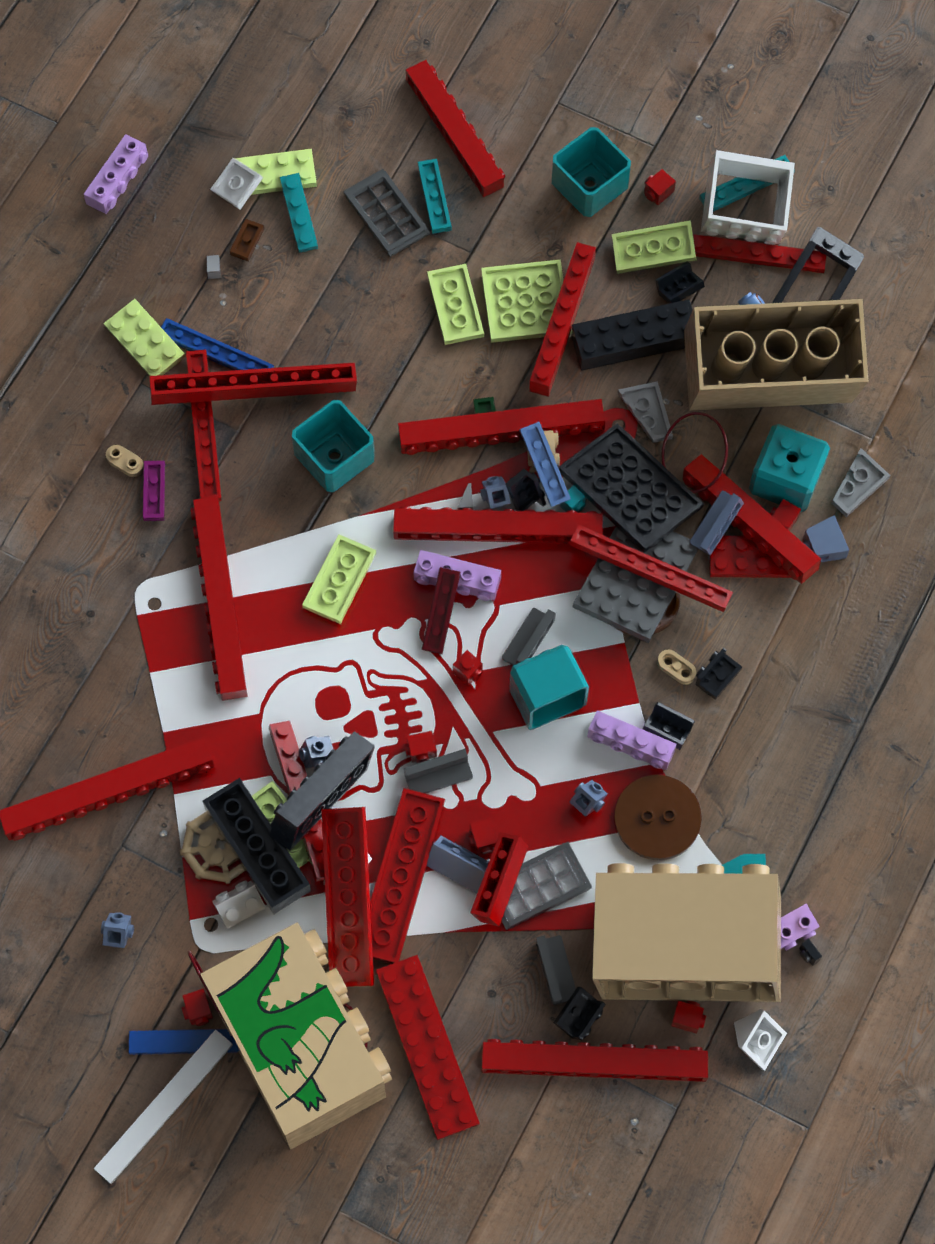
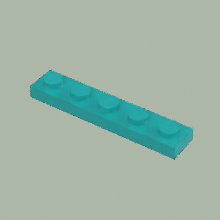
M786 155L774 159L779 161L790 162ZM740 177L725 182L716 187L713 212L773 183ZM706 192L700 194L699 199L702 202L703 206Z

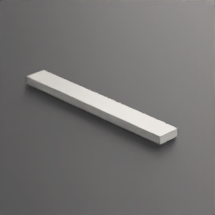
M215 1030L94 1169L112 1184L233 1044Z

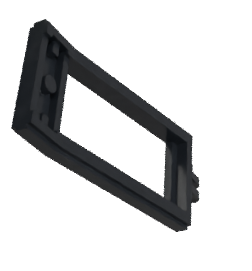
M817 227L772 303H782L814 248L847 269L829 301L840 300L864 259V254L823 228Z

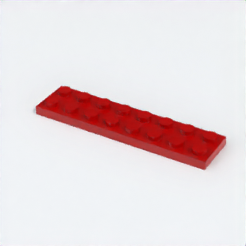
M403 788L370 901L373 959L391 964L400 961L427 867L429 853L433 846L444 808V798Z
M366 807L321 809L329 971L336 968L346 987L373 986L374 971Z
M418 955L377 969L376 973L437 1140L480 1125Z

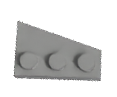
M658 381L618 389L619 396L651 442L664 441L670 428V423ZM671 431V433L669 434V437H668L667 440L673 438L672 431Z
M860 448L831 504L847 517L890 478V474Z

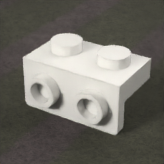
M243 881L235 886L236 889L230 892H222L212 901L227 929L266 908L252 881Z

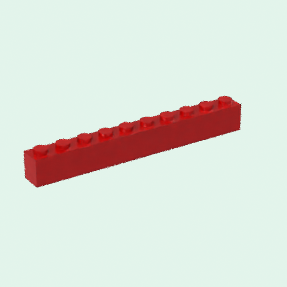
M355 363L150 376L151 405L354 392L357 385Z
M602 399L398 423L401 453L414 455L424 451L455 450L466 446L473 448L482 444L496 445L499 442L507 441L515 443L523 440L519 429L536 422H540L543 431L553 430L554 433H558V437L566 434L578 435L582 432L597 433L605 429Z
M218 496L193 500L194 507L190 508L192 520H196L197 526L193 527L195 539L199 538L196 553L197 558L202 559V564L198 565L200 577H204L205 583L201 584L202 594L207 596L208 603H204L205 615L210 616L207 630L208 635L213 637V642H209L211 655L215 654L216 661L212 662L214 675L218 674L219 681L215 682L216 693L221 694L222 701L248 697Z
M404 506L399 509L394 508L393 533L394 540L570 544V540L578 525L603 535V514L596 511L577 513L574 510L566 512H556L555 510L536 512L532 509L515 511L513 509L494 511L490 508L483 510H473L471 508L453 510L448 507L441 509H431L429 507L411 509Z
M202 737L0 810V820L8 840H20L31 832L39 833L48 826L62 825L67 819L84 817L87 815V812L92 810L100 811L107 808L109 804L115 802L123 803L129 799L128 797L145 795L153 788L167 787L170 782L186 780L195 773H206L214 767L206 741Z
M488 1039L487 1042H483L482 1073L706 1082L708 1079V1051H703L702 1047H690L689 1050H680L679 1046H667V1049H658L656 1045H645L644 1048H635L633 1044L613 1047V1044L610 1043L591 1046L587 1042H579L576 1046L568 1045V1042L558 1041L555 1042V1045H551L539 1040L532 1041V1044H525L522 1040H510V1043H501L500 1039Z

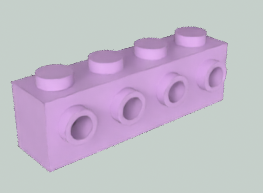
M126 134L85 191L84 198L87 205L105 214L114 208L119 195L125 192L130 179L136 176L139 166L144 164L148 158L145 143Z
M420 550L414 569V580L419 584L436 586L440 567L460 571L461 574L457 588L459 594L465 596L470 594L484 601H495L501 580V570Z
M598 710L588 729L587 737L591 738L594 742L603 743L615 751L629 754L634 759L643 760L659 769L667 770L676 748V743Z
M807 904L781 917V949L785 948L787 951L798 945L796 940L802 937L804 940H807L816 935L814 930L820 926Z

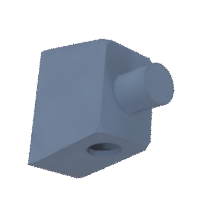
M835 516L805 530L803 543L821 558V562L847 558L849 548Z

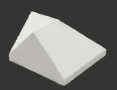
M760 1009L734 1022L738 1047L761 1070L765 1071L787 1033L764 1010Z

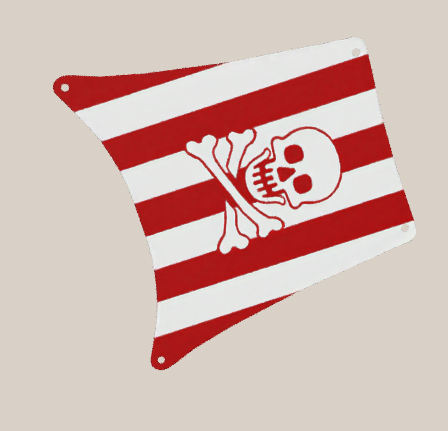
M612 408L604 411V430L597 433L582 432L578 435L566 434L558 437L559 444L555 448V453H559L560 465L609 430L615 420L624 421V430L635 439L638 425L637 420L629 410ZM528 451L490 468L360 516L228 555L248 697L222 701L221 694L216 693L215 682L219 681L218 674L214 675L212 662H215L216 658L215 654L211 655L209 642H213V637L208 635L207 623L210 622V616L205 615L204 603H208L207 596L202 594L201 584H204L205 580L204 577H200L198 565L149 578L136 589V614L153 684L166 750L204 737L214 767L206 773H195L186 780L172 782L181 849L187 828L186 823L188 821L191 822L206 812L202 801L238 778L242 780L251 796L273 781L287 799L289 793L268 728L270 724L290 721L299 749L305 739L311 736H317V738L329 736L333 749L337 750L341 740L345 736L349 737L354 731L375 745L367 771L331 808L366 807L368 854L372 858L368 863L370 901L403 788L409 789L404 776V768L418 764L417 762H412L410 756L406 757L404 744L407 743V736L432 731L437 757L466 749L468 763L473 774V778L426 793L445 799L434 843L440 836H443L490 861L492 853L486 855L482 853L477 854L476 849L471 848L468 836L471 835V823L491 818L497 839L500 832L519 836L529 845L523 863L563 843L569 842L592 885V888L506 930L502 921L498 927L482 923L470 913L477 893L427 866L407 936L449 932L594 929L596 873H607L608 865L614 863L630 864L634 866V873H652L653 865L664 863L679 866V873H697V866L702 864L722 865L706 846L699 834L691 847L681 855L667 860H651L633 853L625 846L615 827V808L625 788L632 782L645 776L666 775L662 768H655L650 763L634 759L629 754L615 751L610 746L594 742L591 738L587 737L588 729L597 710L640 729H643L645 724L623 632L572 607L598 557L570 546L569 543L394 540V508L399 509L406 506L411 509H420L422 507L441 509L448 507L458 510L468 483H471L473 510L490 508L486 501L483 502L481 497L482 482L492 476H502L506 483L523 469L529 472L530 467L533 466L528 465ZM562 476L568 491L573 485ZM540 482V483H539L540 488L544 491V489H543V487H542V485H541V482ZM546 494L544 496L546 501L544 507L535 502L528 508L536 512H544L546 510L565 512L559 504L550 507ZM509 495L511 504L492 509L494 511H503L504 509L515 510V507ZM587 498L586 506L579 512L596 511L601 513ZM603 515V536L610 538L616 526ZM338 534L376 550V555L341 624L302 607ZM420 550L501 570V580L495 601H484L474 595L469 594L465 596L456 592L443 655L422 650L436 586L431 584L422 585L414 580V569ZM150 599H160L161 607L158 610L149 609L148 601ZM532 608H536L545 614L549 609L556 613L555 621L532 657L559 645L569 647L589 685L587 705L534 730H529L509 691L510 672L513 666L502 660V656ZM466 650L483 663V674L476 682L473 681L469 686L453 674V663ZM314 767L305 768L307 776L310 777L313 774ZM593 780L600 784L608 794L603 800L605 802L604 806L598 812L594 810L587 816H584L570 803V800L575 795V789L582 782L586 784ZM210 819L199 826V828L204 830L214 822ZM195 833L191 847H198L200 836ZM219 840V841L216 842V843H217V845L215 846L216 849H217V848H221V850L225 849V846H224V844L226 843L225 841H222V842H221V841ZM199 853L193 855L200 866L205 863ZM561 854L548 860L555 874L568 869ZM182 856L189 920L195 944L200 949L210 953L246 950L297 922L304 934L315 929L322 943H328L324 880L315 881L309 861L299 868L310 884L311 891L275 914L272 913L259 893L266 908L227 929L212 901L216 899L218 894L236 889L235 886L243 881H251L250 877L245 871L231 880L229 884L203 878L199 880L195 877L196 874ZM239 860L230 865L228 870L231 871L240 865ZM544 863L531 868L538 882L551 877ZM210 866L208 871L223 873V868ZM527 871L518 875L516 881L521 891L534 885ZM570 872L558 878L565 892L577 887ZM554 881L541 886L548 901L561 895ZM513 888L511 896L517 894L515 888ZM537 889L524 894L531 909L543 903ZM519 897L507 904L513 917L526 912ZM208 918H214L218 921V928L213 932H208L204 928V922Z

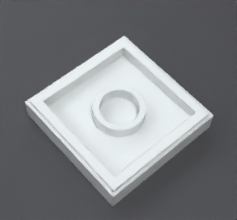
M232 158L210 190L241 210L263 177L235 158Z

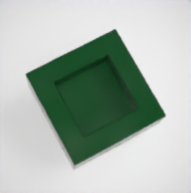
M494 397L473 399L475 414L496 411Z

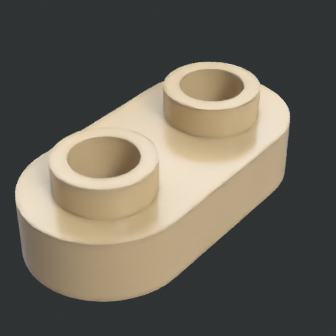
M113 445L107 449L106 458L111 466L130 477H137L142 474L144 464L139 456L120 445ZM115 452H119L118 456H113ZM135 462L136 465L130 466V463Z
M664 650L659 654L657 663L663 672L683 685L690 684L695 680L696 668L689 661L673 650ZM670 660L672 664L666 665L664 661ZM683 672H686L689 674V676L683 677L681 674Z

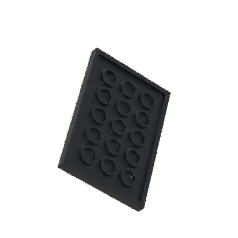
M618 423L558 467L561 475L574 485L585 498L644 553L697 513L704 505L695 494Z

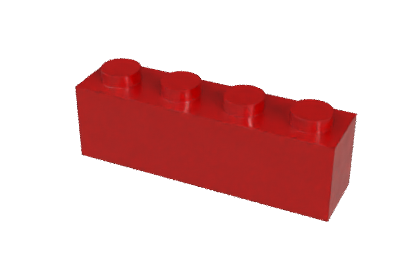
M500 832L470 912L482 923L500 926L529 847L519 836Z

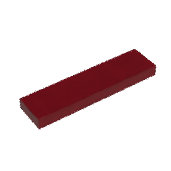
M441 567L439 569L422 650L443 655L460 579V571Z

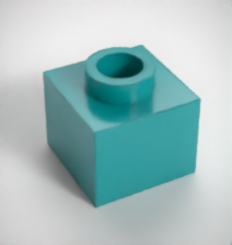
M573 485L568 490L571 499L560 503L559 506L565 512L574 510L579 513L586 506V498Z

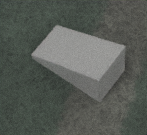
M219 255L207 256L208 279L221 278Z
M471 483L467 485L458 510L463 508L473 509Z

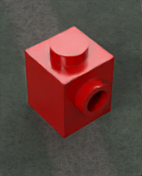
M661 169L654 176L651 175L647 178L644 194L649 201L659 205L675 191L676 181Z
M783 499L778 508L773 507L770 514L790 531L799 518L801 509Z
M466 650L453 663V674L469 686L473 681L476 682L483 674V663Z
M432 731L407 736V743L404 744L406 757L410 756L412 762L421 763L437 757V749Z
M491 818L471 823V835L468 836L471 848H475L477 854L482 853L486 855L492 853L497 842V836Z
M204 988L182 995L185 1006L181 1007L185 1020L189 1019L191 1025L202 1026L209 1023V1019H213Z
M678 1000L671 1026L697 1034L699 1028H704L707 1016L703 1015L704 1008L694 1001H687L686 1003Z

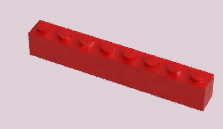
M424 60L406 69L407 83L483 198L504 188L505 174L503 170L496 166L493 155L491 153L488 154L481 138L478 139L471 123L468 124L465 113L456 106L454 96L452 94L449 95L446 91L447 88L444 81L438 79L434 66H430L427 60Z
M579 242L576 243L530 378L529 392L547 397L550 395L572 330V324H574L595 261L596 247Z
M701 454L684 468L682 479L688 487L698 490L709 485L716 478L720 470ZM723 472L710 488L698 493L701 499L708 501L711 505L714 504L721 491H725L730 495L734 493L741 497L744 504L731 525L741 530L743 535L748 540H752L761 552L767 553L776 565L784 568L792 579L802 584L819 570L821 558Z

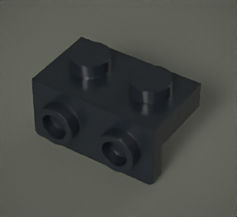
M688 261L655 280L659 296L669 304L679 302L705 287L704 281L692 272L691 263Z
M525 469L505 483L516 511L527 510L535 502L543 507L546 505L545 493L539 485L540 479L535 473H529Z
M722 648L720 652L715 651L709 659L710 663L708 666H702L696 674L697 680L695 685L714 700L719 697L742 670V666L726 654L727 650L725 648Z
M657 702L644 724L643 730L676 743V749L681 750L695 721Z
M577 987L553 1023L572 1039L582 1040L589 1035L591 1026L595 1020L601 1017L606 1004L595 999L582 987Z

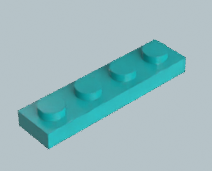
M437 159L419 161L418 169L432 234L451 231L452 225Z
M299 173L280 177L299 253L318 249Z

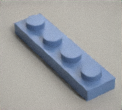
M540 422L519 429L550 507L571 499Z

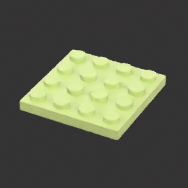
M561 259L481 268L491 343L545 337L564 281Z

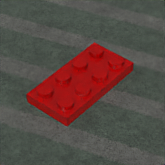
M723 536L712 554L709 555L710 577L791 578L784 568L776 565L767 553L761 552L758 546L745 536Z

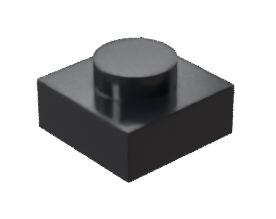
M809 938L801 944L799 948L801 950L800 955L806 963L810 962L814 966L821 960L822 955Z

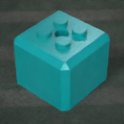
M590 127L553 155L551 184L584 217H592L628 189L631 160L599 128ZM593 181L595 185L588 187L585 185V182Z
M332 400L292 431L294 456L327 492H335L374 462L373 436L341 400ZM332 452H338L340 457L333 460L329 458V455Z
M781 424L773 425L753 469L749 485L751 494L779 505L785 499L800 508L801 512L807 510L830 451L828 443ZM788 455H795L798 460L796 462H789L786 457Z
M559 645L514 665L510 672L509 691L528 729L534 730L587 705L589 685L570 648L565 645Z

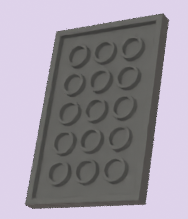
M615 527L610 539L644 553L622 531ZM672 531L646 551L645 554L687 572L699 549L690 544L691 539ZM598 558L572 607L649 643L676 591Z

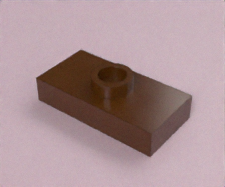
M245 219L230 249V255L249 262L264 231V225Z

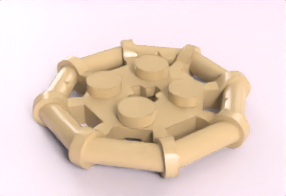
M206 811L191 822L188 821L186 823L187 828L180 855L185 858L196 874L195 877L199 880L203 878L229 884L231 880L245 872L241 864L231 871L228 870V867L238 861L215 823L204 830L199 828V826L211 819ZM194 833L200 836L198 847H191ZM219 840H220L221 842H222V841H225V842H226V843L224 844L225 849H223V850H221V848H217V849H216V848H215V846L217 845L216 842L219 841ZM199 853L205 863L200 866L193 855ZM213 865L219 866V868H223V873L208 871V869Z

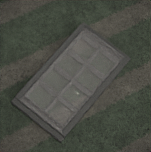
M384 169L343 191L346 199L389 257L430 235L424 222Z
M569 842L563 843L522 863L501 920L506 930L592 888Z

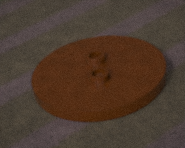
M649 775L637 779L625 788L615 808V827L620 839L633 853L646 859L667 860L681 855L694 843L701 827L702 814L696 796L684 783L669 776Z

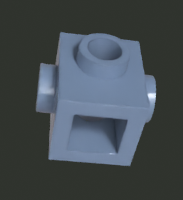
M492 476L482 482L481 497L483 502L486 501L491 509L511 504L510 494L502 476Z
M311 736L305 739L299 749V757L304 762L305 768L314 767L315 769L320 762L323 764L326 761L327 755L333 750L330 737L317 738V736Z
M593 780L586 784L582 782L575 789V795L570 800V803L584 816H587L594 810L598 812L604 806L605 802L603 800L608 793L603 790L600 784Z
M109 913L107 920L102 922L101 934H103L104 946L125 948L128 939L133 937L134 925H131V916Z

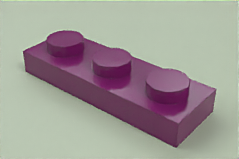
M144 461V521H165V461Z

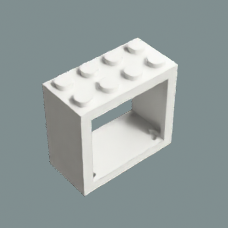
M716 150L708 169L701 232H706L710 236L725 235L729 239L743 238L748 242L762 241L770 245L779 244L787 232L795 163ZM722 174L777 183L773 224L712 215L717 175Z

